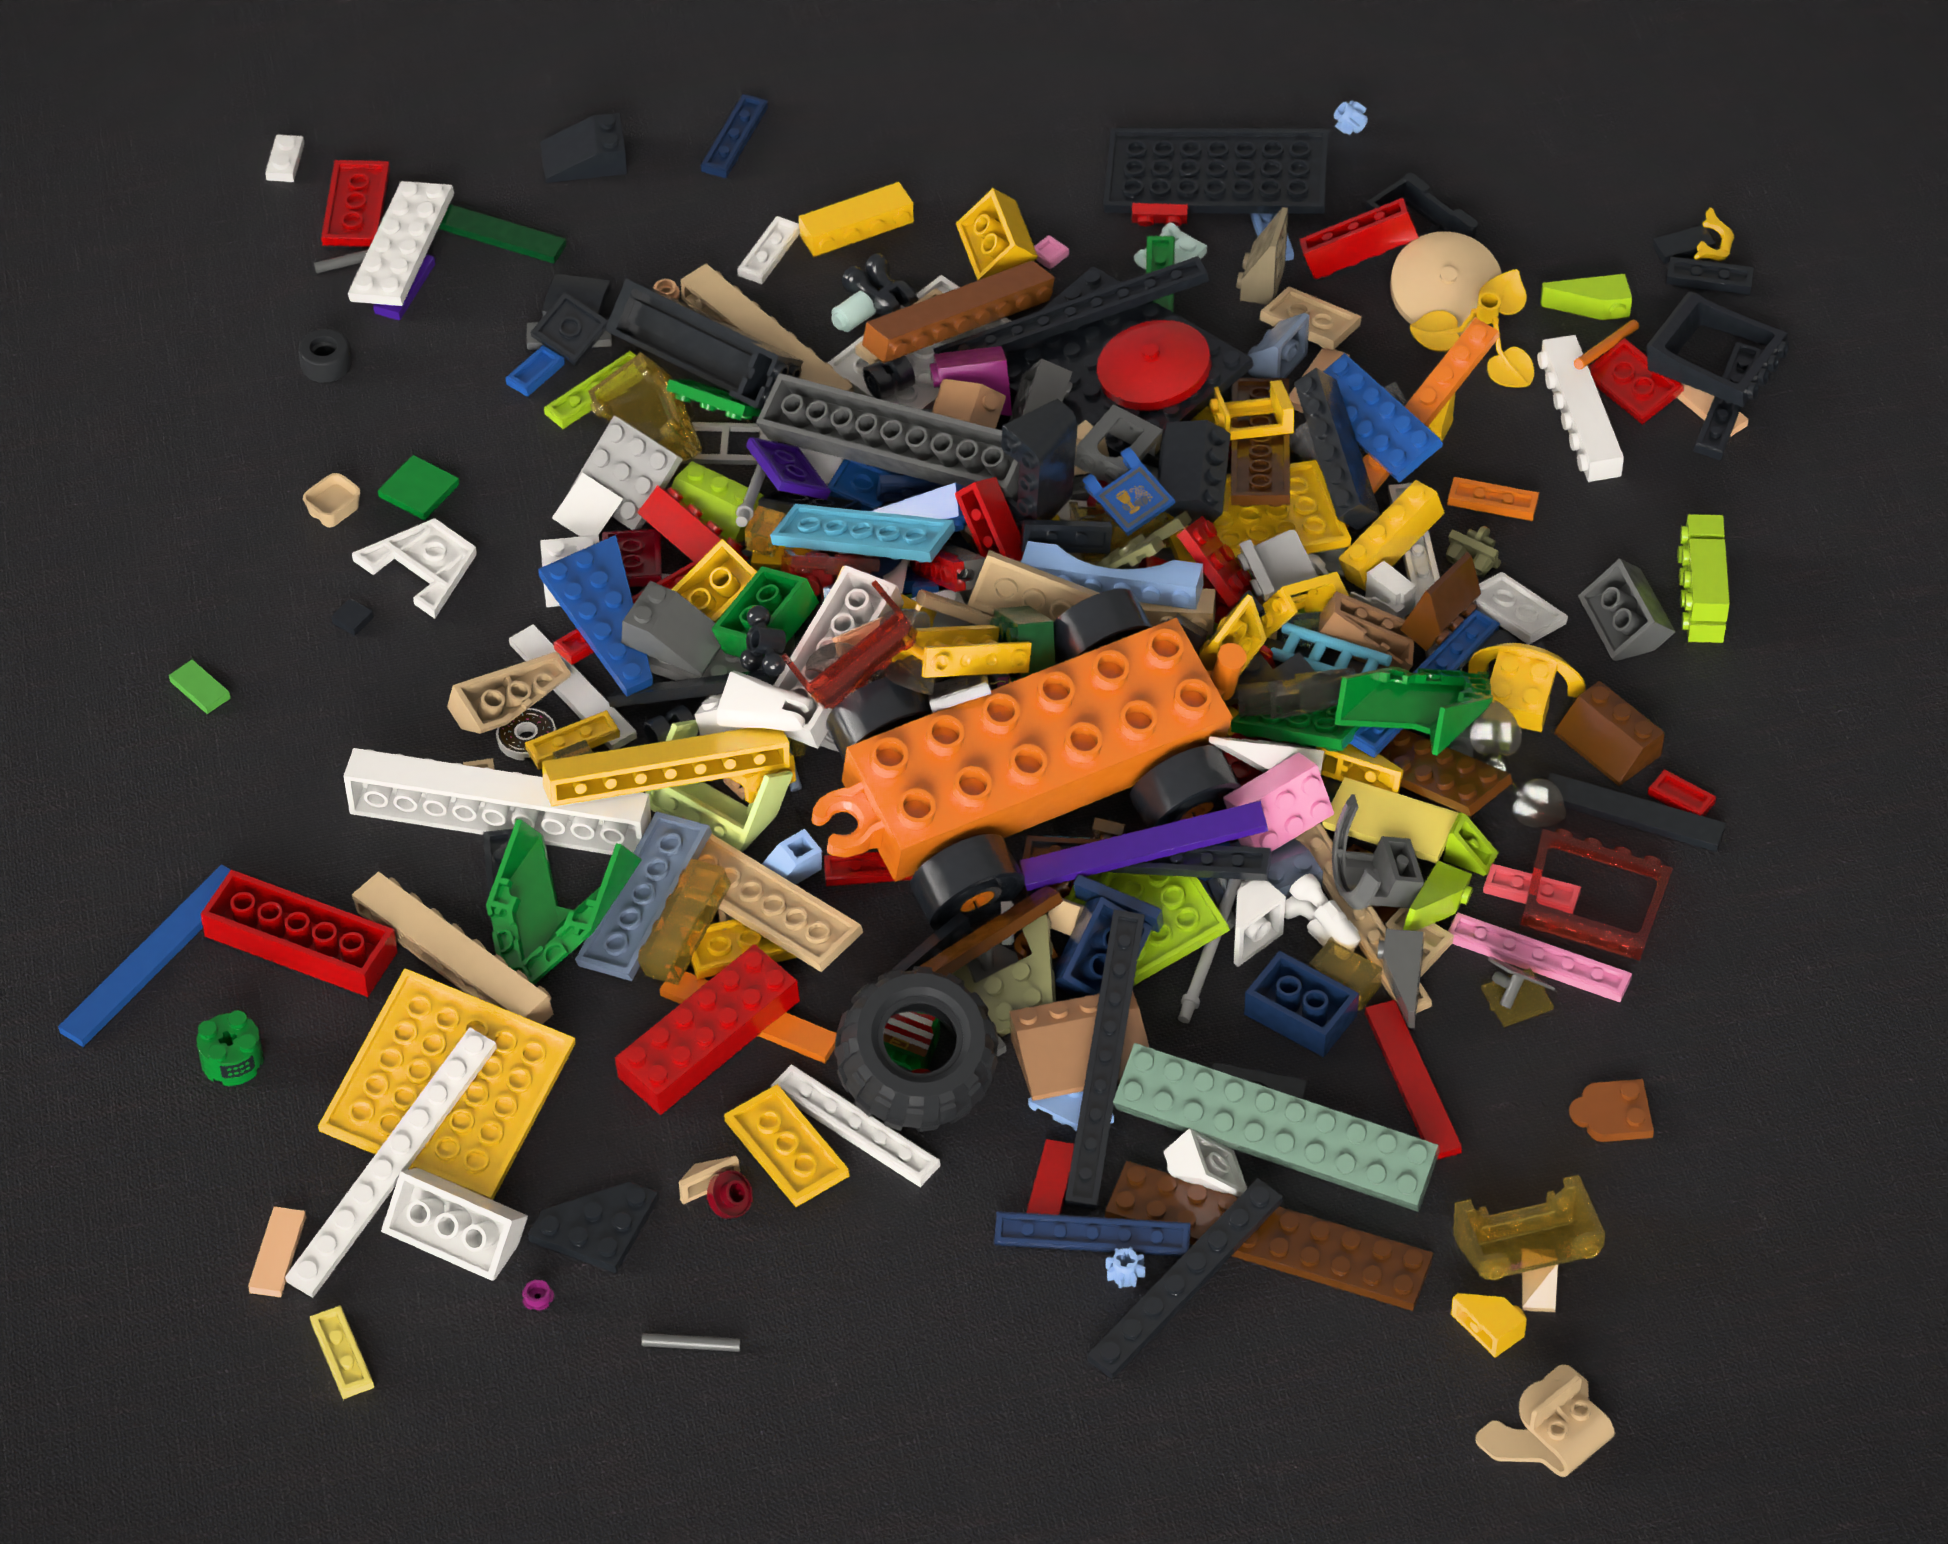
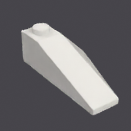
M1209 736V743L1263 773L1299 752L1317 764L1321 775L1324 750L1285 742Z

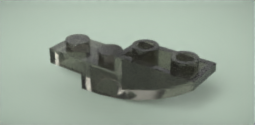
M1346 668L1294 674L1295 679L1239 684L1236 687L1239 717L1269 714L1271 719L1304 715L1338 705L1342 677L1354 675L1355 669Z

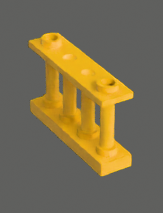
M995 625L890 629L887 659L892 662L923 661L921 676L924 678L1028 673L1032 643L1029 641L998 643L999 627Z

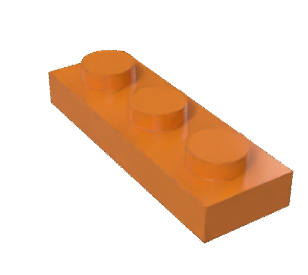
M1454 477L1447 505L1533 521L1539 493Z

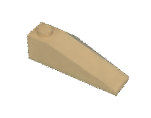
M553 652L453 685L447 707L461 729L481 734L510 723L571 676V672L558 652Z

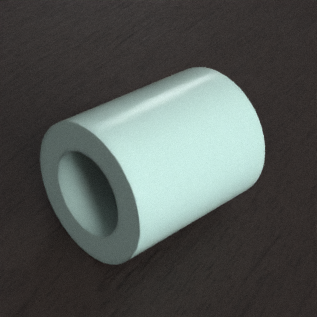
M858 291L832 309V323L837 329L849 332L875 314L874 303L866 293Z

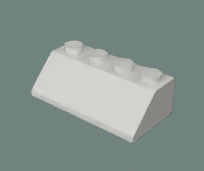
M413 1168L400 1172L381 1232L493 1281L518 1247L528 1216L419 1168Z

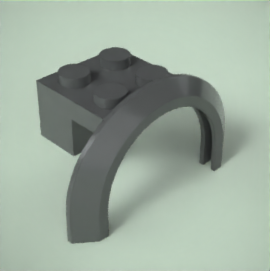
M1352 794L1346 801L1339 816L1333 839L1332 870L1339 894L1355 910H1363L1369 905L1410 908L1424 884L1411 839L1382 836L1374 854L1346 851L1349 830L1359 808L1355 794Z

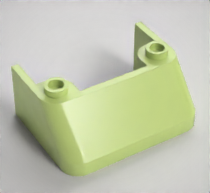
M696 720L672 723L666 741L695 737L699 730ZM784 771L764 775L755 801L749 803L748 807L704 782L649 790L646 793L649 794L650 809L653 812L657 811L680 818L685 817L688 820L709 825L714 836L743 852L777 816L793 773Z

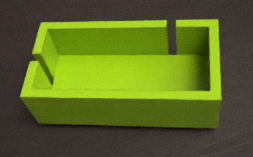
M1688 514L1686 526H1681L1680 543L1683 546H1678L1677 560L1683 566V568L1679 569V585H1683L1684 588L1680 594V606L1686 610V612L1682 613V630H1687L1688 642H1724L1730 603L1723 515Z

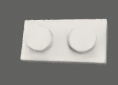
M276 134L266 169L267 180L294 182L304 147L303 136Z

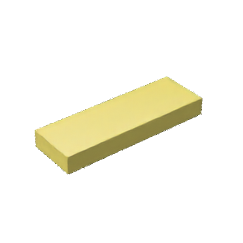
M341 1305L310 1316L312 1327L342 1398L345 1399L373 1389L372 1378Z

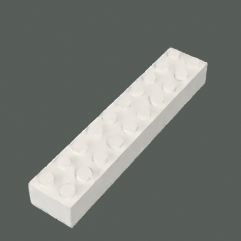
M353 748L344 773L350 814L481 835L486 831L513 829L516 820L520 819L544 836L545 845L612 855L616 843L622 844L634 853L651 822L648 793L637 792L551 807L543 788V777L525 775L519 772L499 771L491 768L467 766L460 763L435 761L429 758L422 759L402 754L376 752L371 749Z

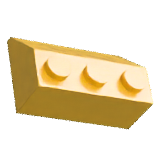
M994 188L956 223L977 280L1038 258L1016 200Z

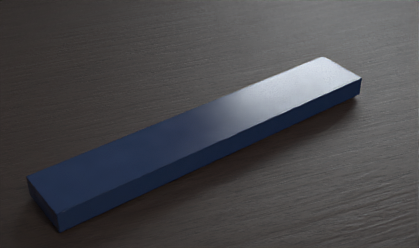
M997 1211L994 1244L999 1246L1115 1252L1116 1248L1120 1250L1132 1247L1136 1254L1183 1256L1190 1248L1191 1223Z

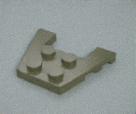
M1184 511L1144 536L1141 533L1132 538L1121 549L1119 547L1110 551V554H1106L1105 558L1098 561L1095 565L1112 569H1125L1130 565L1132 567L1141 562L1143 558L1147 556L1149 558L1158 553L1165 546L1163 540L1185 528L1192 519L1187 511Z
M1046 914L1022 928L1032 951L1031 955L978 982L975 981L968 964L952 973L965 982L964 987L971 993H978L988 1007L989 1018L991 1022H994L1000 1037L1011 1033L1009 1011L1056 1002L1055 974L1052 970L1053 945L1050 940L1051 921Z

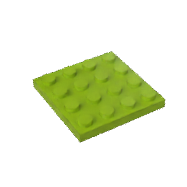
M1114 873L1109 887L1162 910L1163 926L1159 933L1151 930L1137 959L1133 986L1230 931L1225 919L1197 877Z

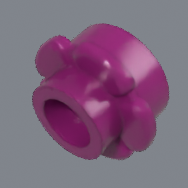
M542 1280L529 1282L522 1292L524 1297L522 1302L528 1309L544 1310L554 1300L553 1290Z

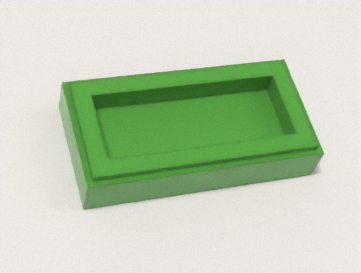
M190 660L169 675L170 682L206 714H209L230 699L229 691L194 660Z

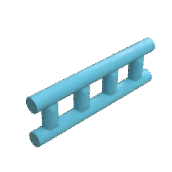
M1288 622L1282 626V633L1289 635L1282 650L1275 647L1271 648L1273 660L1284 663L1295 655L1294 651L1300 639L1315 643L1309 657H1304L1305 660L1314 669L1315 673L1338 681H1342L1344 676L1356 674L1346 671L1352 656L1367 660L1362 673L1376 670L1379 664L1388 667L1392 662V656ZM1326 647L1341 652L1335 666L1319 662Z

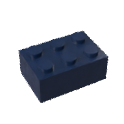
M1279 951L1245 992L1244 1015L1312 1052L1325 1057L1357 1017L1359 993Z

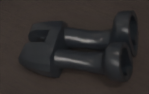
M878 253L868 258L865 265V273L860 267L852 266L844 272L842 277V285L847 291L852 294L858 291L866 293L874 302L875 311L881 315H887L900 310L899 303L904 307H908L919 300L916 292L908 283L894 281L889 277V261Z

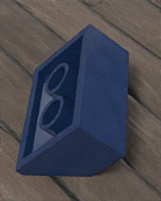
M1102 896L1086 902L1054 969L1056 987L1076 998L1100 994L1114 909L1125 911L1124 909ZM1146 922L1143 923L1138 957L1153 926Z

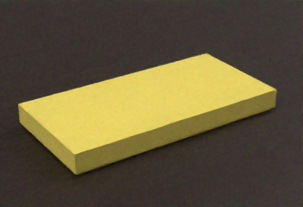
M1344 777L1331 803L1334 815L1322 821V826L1325 829L1335 832L1339 816L1346 801L1352 794H1355L1359 808L1352 821L1348 836L1375 845L1379 844L1382 836L1411 839L1416 858L1435 864L1439 861L1446 847L1448 834L1459 814L1458 812Z

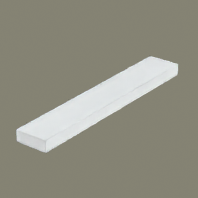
M534 625L509 638L510 646L525 661L556 652L554 645ZM560 655L571 672V676L553 689L554 692L581 720L605 710L609 712L620 730L619 738L604 743L610 750L619 749L636 739V730L615 708L609 706V702L573 665Z
M792 1064L771 1085L773 1087L778 1084L797 1108L919 1187L940 1167V1160L890 1127L884 1126V1123L873 1116L868 1117L856 1105Z

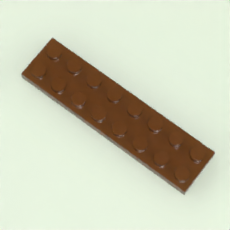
M1239 378L1232 384V402L1270 398V381L1282 380L1289 396V378ZM1273 413L1232 418V427L1234 428L1278 424ZM1290 434L1232 440L1231 505H1239L1241 507H1251L1253 505L1280 507L1282 505H1290Z

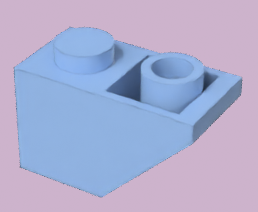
M803 829L780 842L762 865L796 885L822 870V850L809 833Z

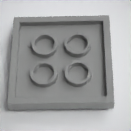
M614 415L571 489L581 474L584 473L623 498L611 517L631 530H641L646 520L637 512L657 485L666 488L683 458Z

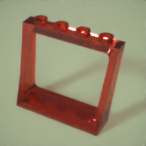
M1543 829L1520 924L1640 961L1673 868L1661 865V860L1654 856H1645L1642 859L1632 856V852L1624 847H1615L1612 850L1602 847V843L1594 838H1586L1582 841L1572 838L1573 834L1564 829H1556L1555 832ZM1549 848L1559 849L1654 878L1657 881V887L1641 931L1633 933L1539 904L1536 898L1547 850Z

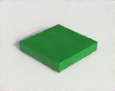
M412 455L378 489V496L425 520L459 486V478Z

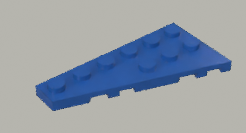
M616 535L539 568L540 579L626 697L652 686L653 677L647 654L621 643L622 621L634 604Z

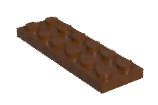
M1402 729L1379 753L1403 769L1401 787L1468 816L1474 815L1512 784L1510 773L1446 747L1438 756L1433 755L1429 739Z

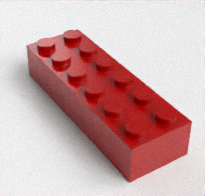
M230 870L200 914L205 937L369 997L398 952L394 929L234 870Z
M752 945L615 1057L618 1078L661 1116L757 1037L762 1030L800 1001L797 980L757 945Z

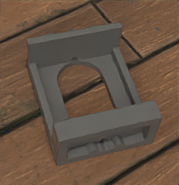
M1113 404L1077 445L1075 466L1110 484L1128 472L1129 469L1124 465L1122 456L1107 457L1099 452L1098 444L1110 433L1131 444L1130 448L1141 461L1147 453L1155 456L1160 450L1163 429Z

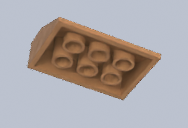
M1133 990L1117 1084H1120L1134 1043L1149 1047L1140 1009ZM1100 994L1009 1011L1011 1040L1032 1101L1082 1092L1084 1090Z

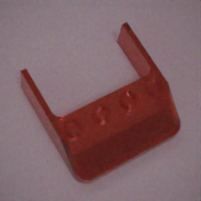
M876 580L871 583L872 586L892 609L894 614L816 678L809 682L786 653L781 656L822 709H834L850 692L863 687L871 675L878 670L886 668L892 662V658L901 651L908 650L916 642L918 631Z

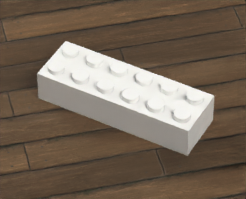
M845 565L788 660L785 670L779 675L774 684L776 687L799 693L811 700L809 711L807 713H798L805 719L802 730L784 731L787 737L814 748H819L828 732L826 728L828 715L838 703L851 694L850 686L832 638L883 616H886L890 627L904 604L896 584Z

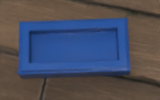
M542 345L506 377V384L528 397L565 365L564 357Z

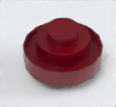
M724 1171L715 1175L710 1180L707 1188V1200L710 1208L716 1215L726 1219H733L744 1215L749 1210L753 1200L752 1188L743 1174L737 1171Z

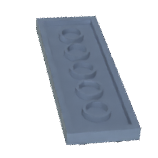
M655 812L634 851V854L641 858L642 861L593 934L585 940L575 959L579 967L630 981L633 980L712 834L709 825Z

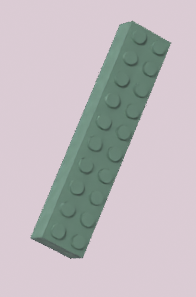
M1137 1043L1133 1045L1113 1100L1116 1110L1184 1133L1190 1128L1228 1148L1417 1212L1420 1210L1440 1152L1437 1144Z

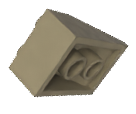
M1283 207L1253 242L1251 252L1245 253L1243 260V269L1245 270L1244 272H1239L1236 288L1241 289V301L1268 305L1276 298L1285 270L1288 208Z

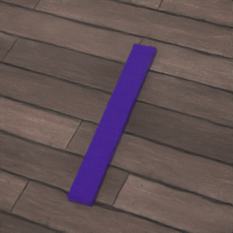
M1256 801L1020 860V865L1025 877L1026 889L1030 891L1046 885L1050 886L1074 880L1078 875L1086 877L1267 832L1268 827L1261 801Z

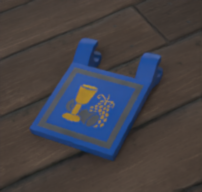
M1130 447L1120 453L1123 457V463L1129 471L1105 488H1102L1093 474H1089L1082 479L1086 491L1097 500L1127 536L1175 504L1172 496L1142 464Z

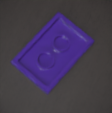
M754 437L749 438L746 447L777 490L824 500L828 499L831 492L798 446Z

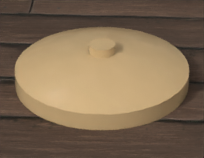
M1455 232L1429 233L1413 240L1399 253L1391 273V296L1399 313L1410 324L1415 323L1429 312L1442 310L1454 315L1458 321V327H1460L1471 314V309L1477 308L1481 287L1492 278L1502 274L1493 254L1477 240Z

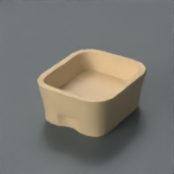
M332 473L326 476L303 494V501L309 514L319 519L326 527L336 526L359 508V487L339 473Z

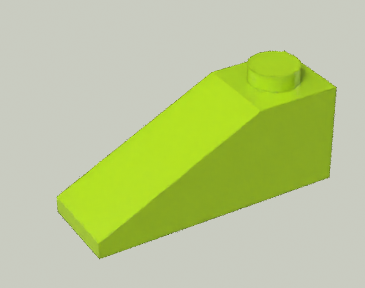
M1625 274L1542 283L1540 304L1541 307L1599 320L1630 317L1632 295Z
M1437 861L1409 908L1403 930L1417 931L1456 914L1460 905H1467L1471 897L1473 888L1469 886L1472 874Z

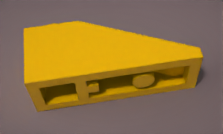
M1348 744L1343 751L1336 752L1316 746L1315 749L1324 750L1321 775L1343 781L1344 777L1399 794L1403 769L1380 754L1373 758L1351 744Z

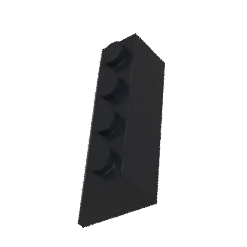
M1209 420L1166 422L1163 425L1157 481L1175 500V504L1164 512L1176 517L1182 512L1187 511L1192 519L1188 526L1201 516L1213 523L1223 514L1230 433L1224 428L1215 425Z

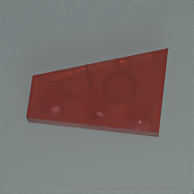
M784 549L783 561L790 567H794L797 573H812L814 568L824 569V574L839 575L842 566L845 567V565L870 575L871 571L879 572L880 560L874 556L835 554V557H829V554L815 551L806 552L804 556L796 555L792 549Z

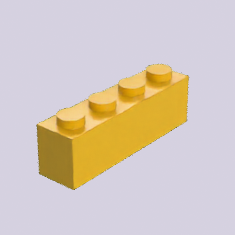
M900 182L799 216L800 237L813 257L913 223V202Z
M1415 480L1338 558L1346 580L1366 591L1368 571L1382 561L1393 566L1444 514L1437 491Z

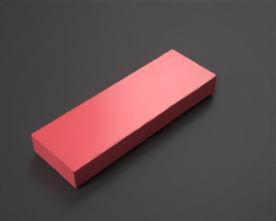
M1493 863L1483 888V893L1569 916H1573L1581 892V886Z

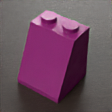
M1002 346L934 354V363L929 364L931 381H933L934 388L940 389L944 379L983 384L1006 395L1001 415L1012 416L1007 360Z

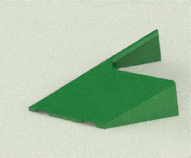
M1387 667L1344 676L1341 681L1334 724L1340 726L1403 728L1421 731L1430 735L1432 754L1438 756L1492 704L1493 695H1491L1490 679H1488L1489 673L1478 671L1475 674L1464 673L1461 670L1418 668L1417 673H1410L1401 667Z
M517 819L486 903L487 913L491 917L494 931L492 932V938L496 954L505 960L508 967L515 972L517 970L521 971L526 975L529 982L535 985L593 934L642 859L622 844L616 843L601 886L574 910L559 907L544 836L523 820Z

